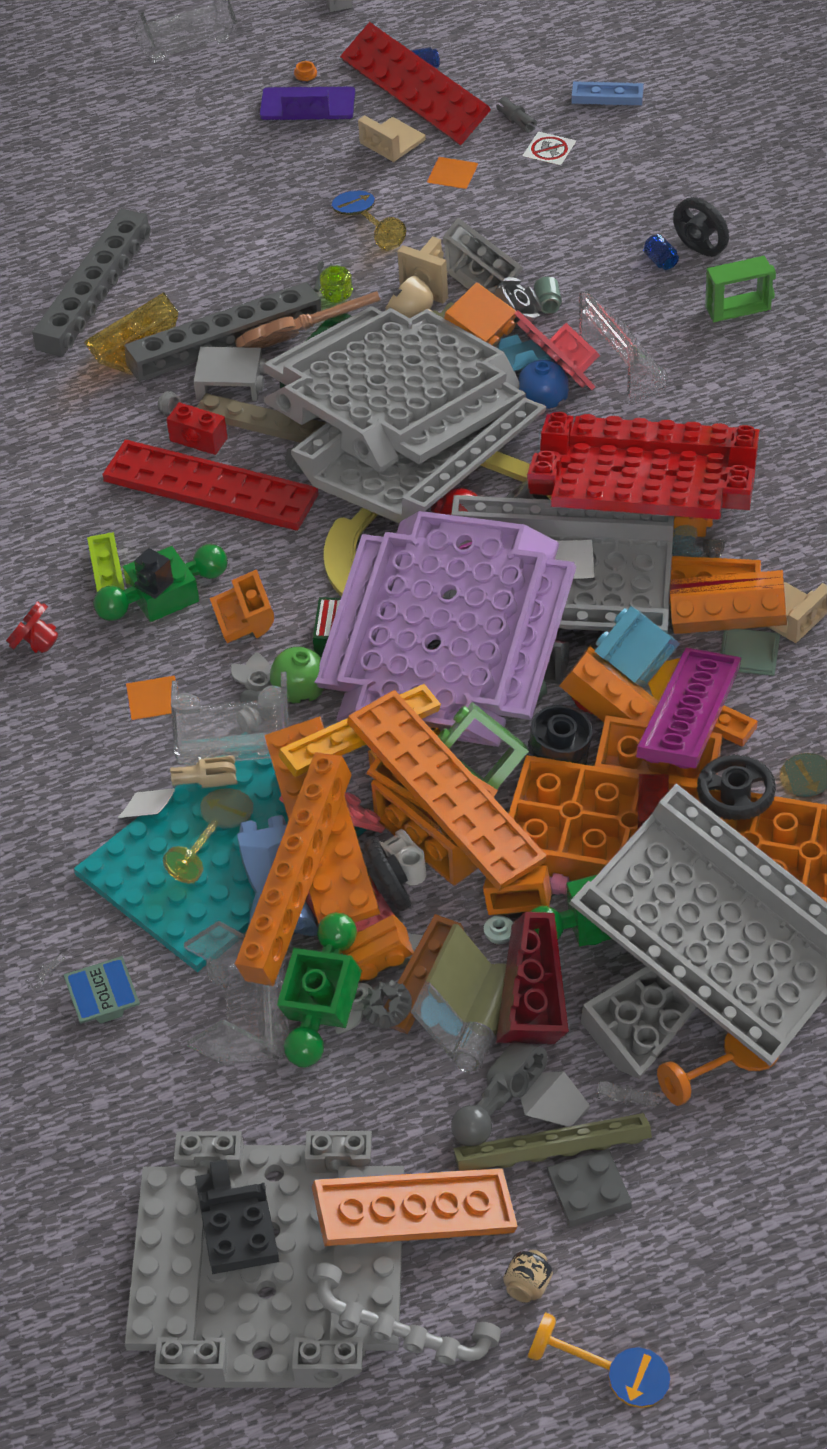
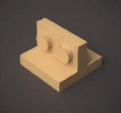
M432 236L420 251L402 245L398 250L400 286L408 278L416 276L429 286L433 294V300L444 304L448 299L447 263L443 259L444 253L442 251L441 239Z

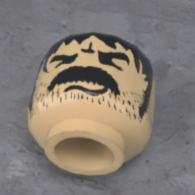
M530 1250L529 1252L520 1251L513 1256L503 1280L507 1287L506 1290L511 1297L521 1302H530V1300H537L542 1297L552 1278L553 1271L551 1265L547 1262V1257L537 1250Z

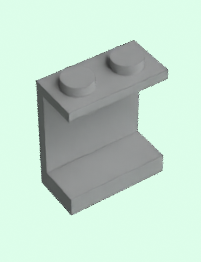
M200 347L193 381L196 400H202L205 393H208L209 386H247L251 388L252 401H257L259 391L264 389V377L262 374H266L264 372V363L267 362L266 358H262L261 348Z

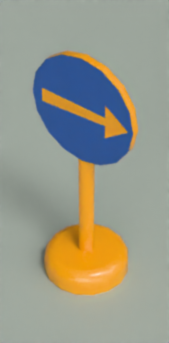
M545 1312L528 1353V1358L535 1361L540 1360L544 1355L547 1345H551L609 1370L608 1379L612 1391L619 1400L629 1406L637 1408L650 1407L663 1399L669 1389L670 1374L667 1365L659 1355L649 1349L636 1347L626 1349L619 1353L612 1362L552 1337L556 1318Z

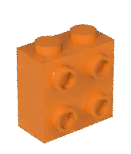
M476 282L445 312L444 319L496 347L500 342V338L504 334L506 336L509 335L516 325L514 322L516 315L514 313L516 310Z

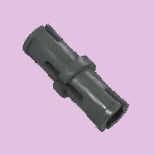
M502 97L498 101L504 107L497 104V110L506 115L512 124L515 122L527 133L535 130V127L530 123L537 126V121L525 113L523 107L516 106L507 97Z

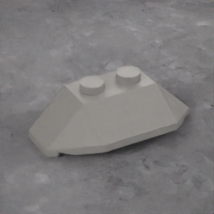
M460 218L455 220L443 236L447 273L468 290L478 282L493 293L505 278H516L524 269L519 263Z

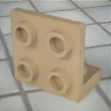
M365 115L358 120L360 143L392 162H395L426 140L425 134L394 117L389 118L382 124Z
M784 582L787 625L771 626L769 628L797 643L827 614V585L824 583L815 591H810L806 594Z

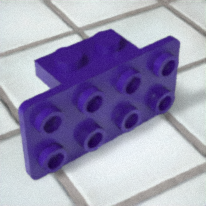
M352 86L266 87L262 93L260 118L262 120L351 119L354 115L356 91Z

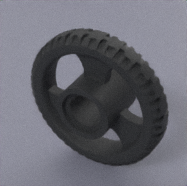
M697 197L686 198L676 206L673 213L674 227L679 238L688 248L704 256L713 257L720 254L729 243L728 225L716 207L706 200ZM689 208L699 210L700 212L694 216ZM715 231L718 234L716 246L712 245L709 240V236Z
M732 754L731 756L724 755L722 758L718 757L706 764L698 777L697 792L701 803L718 817L739 821L759 816L770 807L775 797L776 783L772 772L761 761L759 762V760L745 755ZM722 770H725V771L722 773V777H720V776H718V775L716 774V773H718V772H720V771H722ZM763 781L765 785L763 796L756 802L750 801L752 784ZM720 790L723 803L713 798L709 791Z
M372 838L366 841L364 848L373 865L367 868L378 891L381 895L388 893L398 910L404 911L410 908L411 900L403 886V883L407 882L408 879L396 856L393 854L388 857L377 839Z

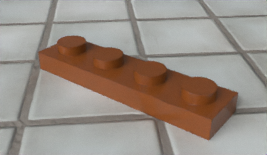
M434 914L397 982L399 984L403 983L412 998L411 1010L401 1023L390 1028L408 1034L418 1016L419 1003L426 996L427 984L425 981L452 925L458 924L464 931L461 923ZM390 999L387 1000L384 1006L387 1012H390L388 1008L390 1007L389 1002L392 1001Z

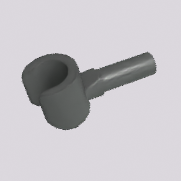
M318 262L319 275L313 288L315 292H319L325 277L333 274L334 268L332 263H330L327 270H322L324 262Z

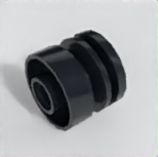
M552 705L543 708L535 714L531 722L530 739L528 741L529 752L526 755L587 765L588 750L592 739V725L588 717L580 710L568 705Z

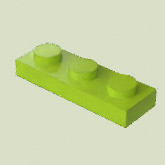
M114 532L87 537L97 592L106 586H116L125 590Z

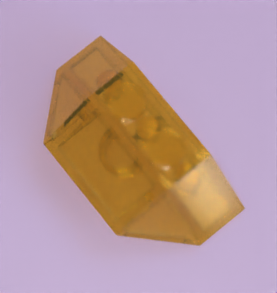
M163 292L84 341V344L99 364L132 375L133 373L126 365L124 345L176 327L179 312Z

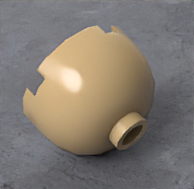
M412 276L402 283L399 287L402 291L397 297L393 295L386 306V310L392 308L411 318L426 309L433 312L431 310L433 294L424 281L416 276Z

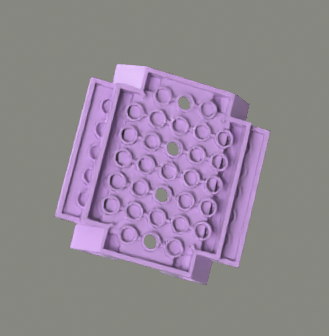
M418 511L400 522L397 533L385 532L384 537L362 534L320 661L319 674L314 683L319 688L347 692L344 694L337 715L338 722L347 719L352 713L393 690H396L400 695L422 684H425L441 703L438 712L422 720L429 727L439 728L440 731L445 728L449 730L456 722L453 718L462 706L468 707L471 702L504 728L506 719L501 716L532 720L576 571L575 563L555 560L559 547L558 542L524 524ZM464 541H472L469 548L465 550L459 549V545ZM449 590L457 591L453 598H443V595ZM433 640L441 641L438 648L434 650L427 649L428 644ZM474 718L457 740L499 747L501 738Z

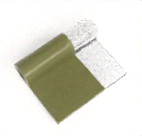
M453 924L411 1013L452 1059L459 1070L472 1072L478 1071L481 1068L498 1031L506 964H491L458 924Z

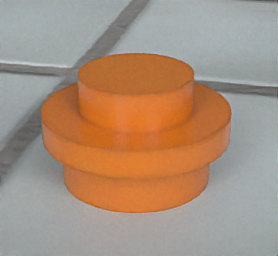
M301 61L296 65L294 76L300 81H310L317 76V69L312 62Z

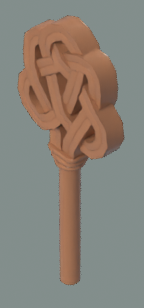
M376 291L311 315H299L296 319H293V317L280 318L245 332L235 340L236 347L245 348L270 347L296 337L299 334V330L306 331L313 327V324L381 300Z

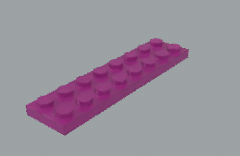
M685 648L637 746L636 757L643 758L651 763L664 762L675 764V766L684 769L696 768L739 672L742 657Z

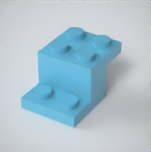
M630 606L628 610L624 608L614 620L616 625L610 632H604L596 642L598 647L594 652L610 662L634 683L644 688L680 643L640 611Z

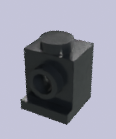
M148 548L134 560L137 577L134 587L156 599L174 583L169 558Z

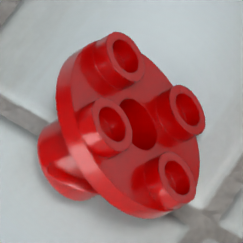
M37 601L23 619L27 624L24 625L20 622L6 641L10 644L9 647L14 650L22 639L30 644L31 649L35 653L38 651L45 653L55 644L58 638V632L55 631L56 626L46 624L40 619L41 615L48 608L45 603L41 604Z

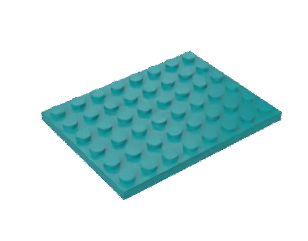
M246 732L214 756L233 755L235 757L237 784L202 788V785L199 786V783L177 785L168 803L158 814L137 817L74 868V873L79 879L196 972H199L248 930L250 911L255 897V892L248 881L240 855L237 836L240 833V826L220 828L206 822L201 815L200 809L203 801L217 792H237L246 796L253 804V814L248 821L256 822L257 830L269 828L268 819L274 816L282 815L286 824L289 821L285 805L279 800L281 792L269 750ZM220 800L206 802L211 810L216 807L243 819L247 816L245 813L218 805ZM354 826L357 837L368 830Z

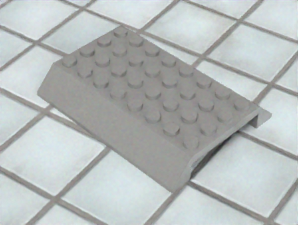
M523 398L502 416L421 464H417L396 451L399 457L398 462L381 472L342 450V431L328 422L293 448L291 455L314 487L400 523L416 512H425L542 415L546 411V406Z
M454 495L452 515L524 524L557 541L592 539L594 578L573 579L559 628L611 631L616 625L614 620L624 608L628 610L632 606L667 633L674 516L551 507V500ZM459 504H463L462 506H464L468 512L459 511ZM469 540L464 541V542L461 543L459 546L464 545V544H466V543H469V542H471V541H469ZM449 590L444 594L443 598L451 599L456 595L457 591Z
M675 784L665 795L652 815L591 882L588 881L569 902L571 906L769 1066L775 1062L827 997V902L678 784Z

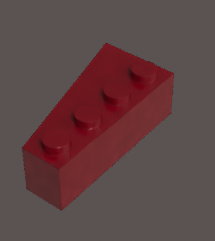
M524 912L511 926L496 1043L518 1041L526 1044H555L569 1032L555 914Z

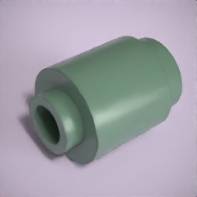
M553 277L538 279L534 284V292L541 303V311L546 314L555 313L559 310L562 303L558 281Z

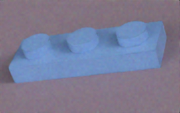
M573 81L572 104L642 105L644 83Z

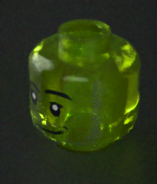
M333 265L322 271L320 274V291L324 299L339 303L351 296L353 291L352 275L348 269Z

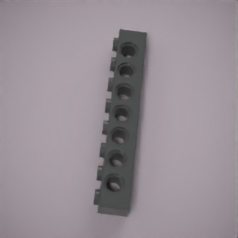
M126 209L118 211L32 331L37 351L63 357L66 351L72 348L78 334L84 331L87 321L95 315L99 304L107 298L111 287L117 284L119 276L123 270L128 268L132 257L138 254L144 240L149 238L151 227L148 225L147 214Z
M308 282L127 343L124 345L126 365L136 379L141 382L197 362L200 347H236L235 340L238 337L263 324L284 317L296 319L299 315H311L321 311V298Z

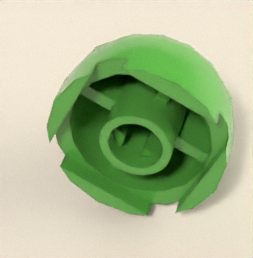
M293 646L282 651L275 657L269 673L273 692L277 693L283 700L292 703H300L301 699L310 698V702L319 697L324 688H319L314 681L319 674L320 656L313 650L305 647Z

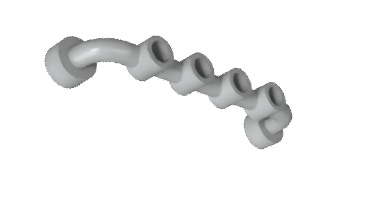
M318 1263L315 1267L312 1280L318 1285L317 1294L319 1301L327 1310L340 1315L338 1323L346 1329L356 1330L359 1327V1323L372 1327L370 1335L374 1339L387 1342L390 1341L392 1335L404 1339L403 1348L412 1353H422L425 1346L435 1350V1360L445 1365L455 1364L456 1358L470 1362L479 1360L487 1354L490 1347L498 1346L502 1331L492 1323L477 1322L475 1324L472 1340L477 1344L470 1348L460 1345L459 1341L454 1338L438 1337L430 1334L424 1327L418 1325L408 1326L397 1322L389 1314H376L367 1311L359 1303L340 1301L334 1298L331 1289L339 1286L342 1271L328 1263Z

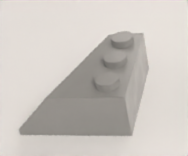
M646 966L583 1004L581 1024L618 1070L640 1079L697 1007Z

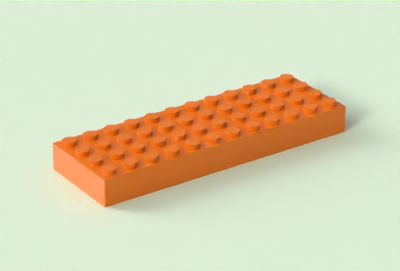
M526 755L509 815L547 855L545 863L540 866L548 867L549 877H553V874L557 873L569 877V881H575L598 875L652 815L659 802L675 784H678L700 803L701 800L698 797L697 783ZM720 790L709 791L713 798L723 803ZM751 792L750 801H758L763 794ZM775 796L770 807L754 818L751 817V819H741L738 821L721 817L724 822L827 902V805Z

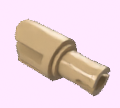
M233 755L199 759V762L193 766L170 767L172 786L199 783V786L202 785V788L237 784L235 757Z

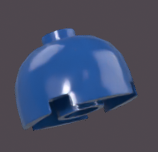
M543 359L536 360L527 364L519 374V390L526 393L525 398L545 405L546 409L557 407L560 401L563 399L565 401L568 397L569 382L566 372L556 362Z

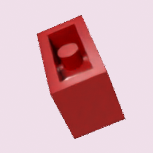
M179 402L166 419L171 442L216 455L228 439L225 416Z

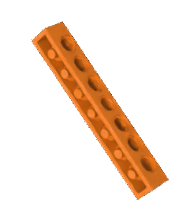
M315 752L235 961V965L245 981L274 986L352 776L343 756Z

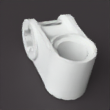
M403 829L396 831L395 836L387 841H379L388 857L393 854L396 856L408 879L405 884L418 885L425 880L426 865L424 852L411 840Z

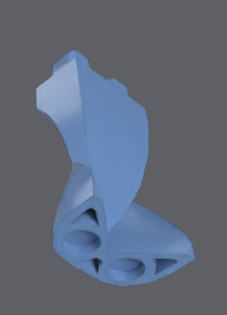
M282 815L268 819L269 828L257 830V825L254 821L240 823V833L237 834L240 855L248 881L255 892L249 924L287 827ZM305 900L294 932L316 936L317 924Z

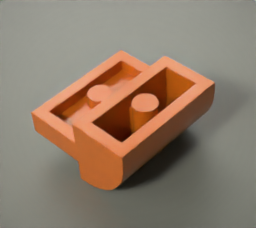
M256 569L231 580L234 588L210 598L223 637L227 643L252 632L256 638H259L271 628L274 622V612Z

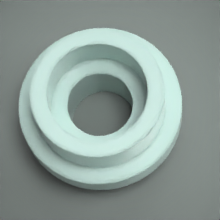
M493 916L485 922L484 934L492 943L504 944L510 940L513 922L505 916Z

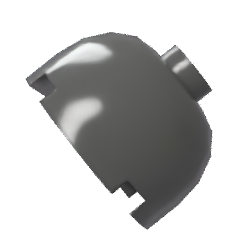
M513 277L505 278L497 286L493 294L516 311L519 310L533 323L540 314L538 312L542 309L539 298L529 286L525 289L519 285L522 282L521 280ZM515 316L514 322L516 323L514 329L520 328L517 325V322L520 320L517 316Z

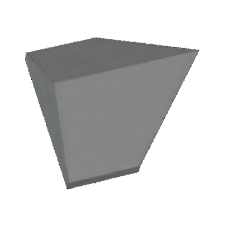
M564 1071L542 1073L526 1094L520 1097L526 1116L564 1125L565 1127L575 1126L590 1109L589 1103Z

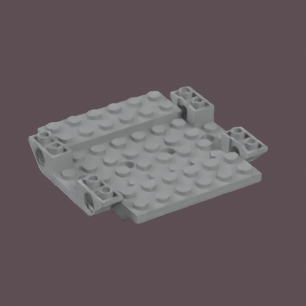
M370 306L264 363V372L286 385L264 397V403L301 425L317 416L342 431V450L379 472L398 462L399 457L396 451L417 464L423 463L502 416L520 400L525 398L526 395L525 392L519 390V380L503 351L428 309L408 318L392 308L381 312Z
M177 1131L174 1163L182 1167H143L125 1336L126 1351H156L155 1372L191 1388H332L362 1372V1362L366 1351H399V1337L395 1335L391 1336L390 1341L384 1342L374 1339L370 1335L372 1327L359 1323V1327L356 1330L340 1326L338 1323L340 1315L327 1310L319 1301L317 1294L318 1285L313 1282L312 1277L318 1263H328L338 1267L342 1271L339 1286L331 1289L334 1298L343 1302L353 1301L359 1303L367 1311L376 1314L386 1313L393 1316L397 1322H400L402 1241L324 1246L311 1186L314 1180L405 1174L404 1166H366L371 1163L372 1131H306V1145H244L241 1131ZM227 1160L231 1188L265 1183L273 1228L280 1231L279 1235L275 1238L279 1262L212 1274L195 1176L211 1173L210 1162ZM272 1171L283 1173V1177L279 1181L272 1182L266 1179V1176ZM264 1287H272L276 1290L275 1295L268 1299L259 1297L258 1292ZM262 1347L269 1348L272 1351L271 1356L265 1360H259L253 1356L254 1352Z

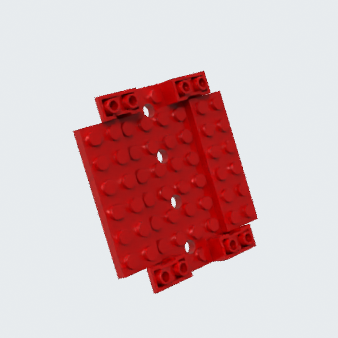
M553 412L546 416L541 431L540 452L534 453L527 473L529 493L552 495L551 507L719 520L722 508L750 510L760 429H754V427L749 425L728 427L721 423L706 426L701 425L699 422L678 424L672 420L651 422L645 418L623 420L619 416L596 418L592 414L576 416L573 424V416L567 415L564 412Z

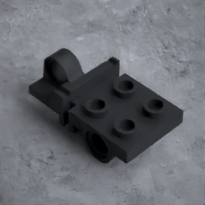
M227 1160L210 1162L211 1173L195 1176L212 1274L279 1262L265 1183L231 1188Z

